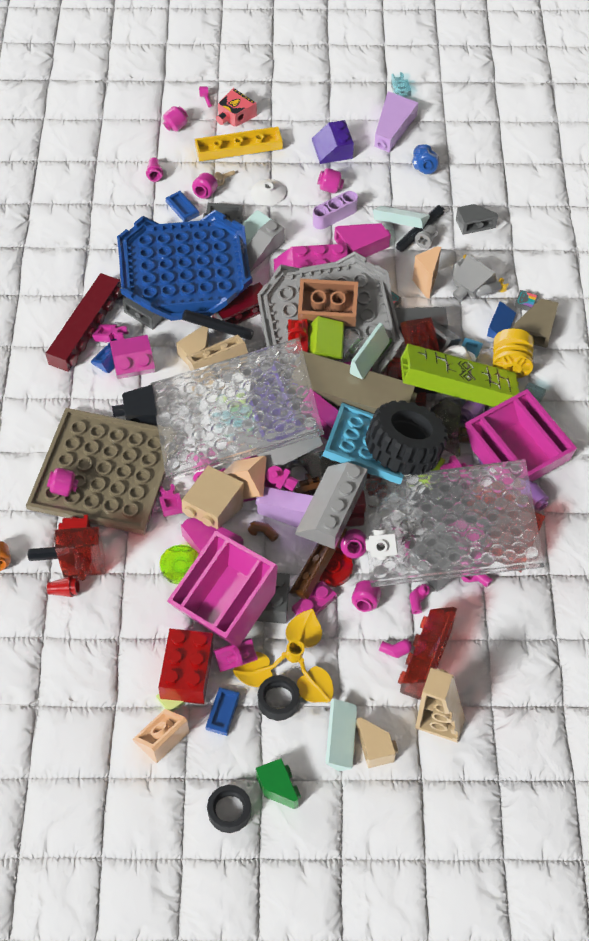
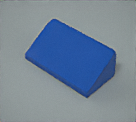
M499 302L489 325L487 336L494 338L498 332L510 329L516 312L503 302Z
M110 342L91 360V364L106 373H110L115 368Z

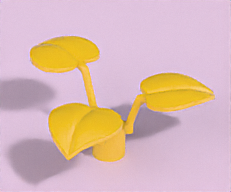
M313 609L298 614L288 623L285 632L286 639L289 641L286 652H283L272 665H270V660L265 654L255 652L258 660L234 667L233 673L241 682L251 687H260L264 680L273 676L271 670L284 658H287L292 663H300L304 675L299 677L296 685L299 688V694L302 699L308 702L320 703L330 702L333 697V683L329 674L318 666L312 667L307 672L304 665L303 654L305 647H314L320 642L322 637L321 625Z

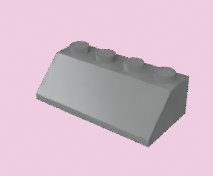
M349 462L328 466L295 535L335 549L367 481V469Z

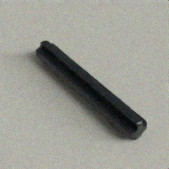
M437 205L428 213L430 217L423 229L427 225H432L444 214V207ZM413 227L396 243V249L403 252L415 241V236L423 229Z
M187 309L182 314L183 321L233 336L239 335L243 339L251 340L254 335L252 329Z

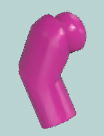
M479 568L465 569L461 573V578L464 582H480L486 588L493 581L491 577Z

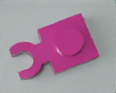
M100 324L92 336L95 342L107 343L113 339H125L124 334H129L126 326L117 327V325Z
M170 484L171 489L165 491L163 486L159 488L161 496L159 501L164 517L183 513L180 494H175V486L173 484Z

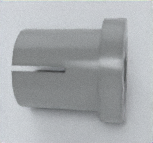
M427 225L421 232H418L415 236V241L418 246L427 249L432 245L438 232L434 226Z

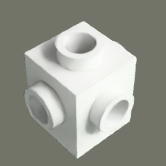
M386 528L373 529V532L369 534V539H365L366 551L371 552V558L376 557V560L389 559V556H394L398 553L395 530L386 531Z

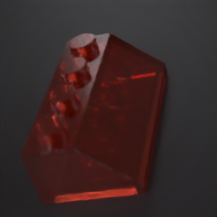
M457 608L430 609L428 617L423 616L420 628H422L421 635L416 634L413 642L415 650L413 653L409 652L405 665H408L406 672H401L398 684H401L400 693L421 700L430 668L437 669L453 629Z

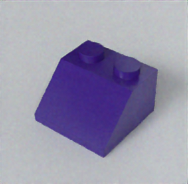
M345 120L329 122L312 137V143L320 164L353 159L354 143Z

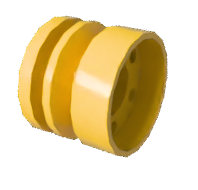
M515 328L498 332L493 341L492 366L515 372L517 379L529 375L533 369L534 339L532 335L527 331Z

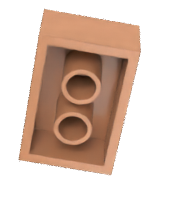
M300 278L298 320L307 319V324H311L320 316L343 322L344 326L356 327L358 282Z

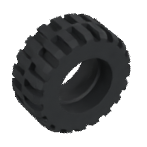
M395 400L385 403L376 409L367 430L365 442L369 453L373 454V458L381 462L383 467H388L395 473L398 471L403 475L412 474V476H416L420 473L425 474L437 466L447 445L448 434L443 421L437 418L433 411L430 412L426 407L418 406L414 402L407 403L403 400L396 402Z

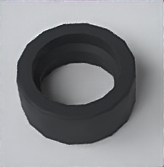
M282 675L271 676L263 681L257 693L259 709L269 719L276 721L286 720L292 717L298 710L300 703L299 688L289 677ZM277 687L287 689L292 696L289 706L282 709L270 707L265 698L269 690Z
M224 785L214 790L210 795L207 803L208 817L214 828L225 833L240 831L251 818L250 798L242 788L235 785ZM228 796L238 798L243 805V813L240 818L231 822L221 820L215 810L218 801Z

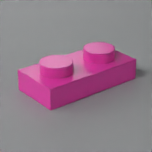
M321 581L315 586L308 599L301 598L292 606V611L298 615L313 609L317 616L337 598V594Z

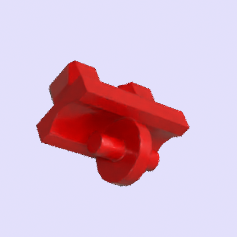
M289 319V354L301 355L302 351L308 352L307 319Z

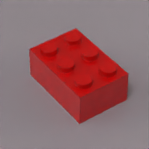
M169 628L158 686L160 699L204 704L214 647L213 633Z

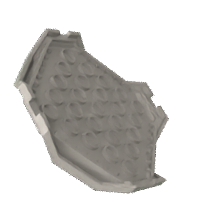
M353 252L336 262L302 268L280 264L268 284H265L257 294L271 367L276 366L283 375L292 379L301 356L289 354L288 320H298L300 278L358 282L356 327L344 326L343 359L335 361L342 363L352 361L378 323H382L388 337L392 340L390 346L372 366V372L382 374L404 344L392 300L389 272L378 265L374 266L369 263L367 258L357 252Z

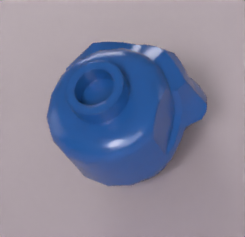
M422 144L416 146L413 151L414 157L412 160L414 168L424 174L434 173L439 165L438 155L432 151L429 145Z

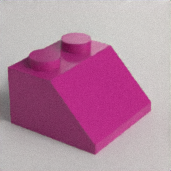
M148 335L110 341L117 379L155 372Z

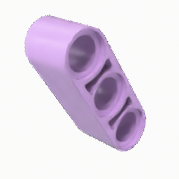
M346 191L314 207L313 226L317 229H325L356 213L357 193Z

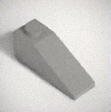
M272 219L257 231L247 245L250 273L284 243V227Z

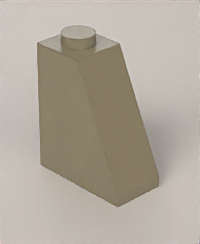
M540 298L514 324L513 328L527 331L532 335L534 345L547 348L559 303Z

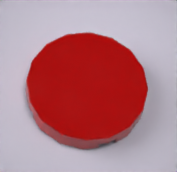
M337 547L318 582L323 581L329 587H337L346 583L353 572L352 559L344 555L342 550Z

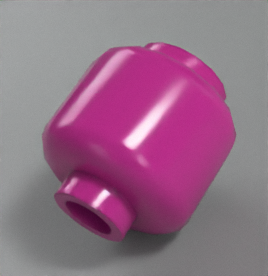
M172 106L163 115V125L167 130L170 131L172 129L177 132L187 124L188 115L182 107Z
M326 168L320 172L317 184L320 185L322 191L334 194L338 189H342L344 179H341V172Z
M209 173L200 174L192 184L194 194L201 199L210 198L218 187L216 178Z
M56 468L50 472L47 487H50V492L53 494L68 497L71 491H76L78 480L75 479L73 471Z
M359 529L347 530L340 542L343 554L352 559L363 556L366 552L365 539L367 537L365 533Z
M370 580L358 582L351 597L353 605L362 612L373 611L379 604L382 595L381 588Z

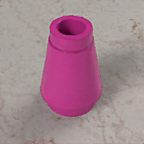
M155 157L149 159L146 170L147 178L153 182L159 181L163 176L159 160Z

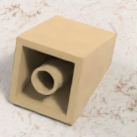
M208 465L183 497L182 512L188 517H194L202 521L206 526L219 529L242 509L244 482Z

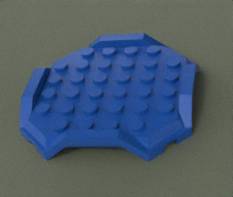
M217 210L212 211L200 221L159 224L142 216L134 222L133 228L130 230L125 229L117 236L121 294L147 310L171 321L182 320V314L186 309L206 316H212L227 306L253 283L247 253L245 226L235 220L231 222L225 219V215Z

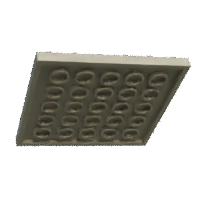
M65 408L26 503L27 510L64 518H83L84 515H88L89 521L92 524L145 535L160 492L159 488L162 486L179 438V431ZM56 468L73 471L75 479L78 480L76 491H71L68 497L53 494L50 492V487H47L50 472Z

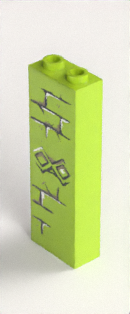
M407 344L400 358L402 381L408 385L492 407L519 394V382L515 372L412 344Z

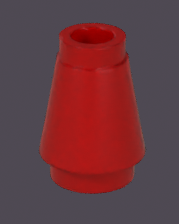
M73 576L47 583L48 595L74 597L80 592L79 579L73 578Z

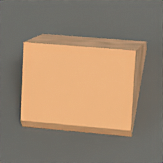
M439 246L415 256L413 281L426 298H430L438 273L441 247Z
M266 456L234 461L223 471V473L244 482L243 499L263 497Z
M164 709L132 740L157 764L189 734L188 721L184 716Z

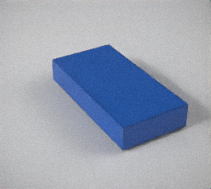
M181 191L165 198L166 203L183 222H188L200 216L197 208Z
M219 687L205 727L207 731L225 736L228 735L241 693Z

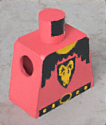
M233 88L218 103L219 115L216 116V120L220 125L228 122L237 127L257 116V103Z

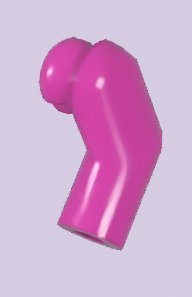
M427 584L417 586L410 593L409 599L412 614L422 613L421 602L430 593V587Z
M403 639L394 645L382 641L379 651L394 658H399L411 651L412 643L408 639Z

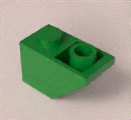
M280 758L255 768L256 778L264 797L292 809L298 808V799L301 798L297 785L293 786L290 781L292 773L288 764L284 765Z

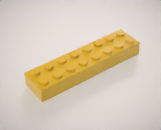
M271 127L195 139V148L200 162L283 149V141L279 127Z

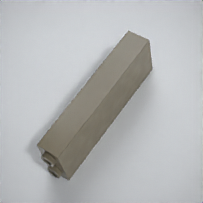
M302 351L290 382V393L306 398L312 390L332 406L340 408L341 403H345L372 414L385 403L395 400L396 402L403 400L407 403H415L417 393L414 392L415 386L405 384L402 380L369 371L364 379H360L350 374L351 365Z

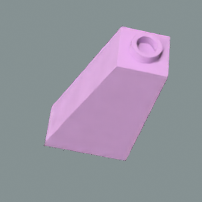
M388 91L375 133L374 147L387 152L392 150L416 118L418 102Z
M265 487L263 497H257L255 504L257 505L258 514L298 528L313 496Z

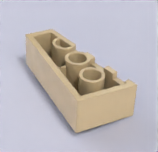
M430 668L422 692L415 728L458 743L465 722V716L454 676L444 669Z

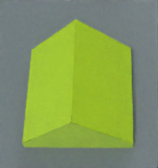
M318 316L308 326V352L332 360L343 359L345 324Z

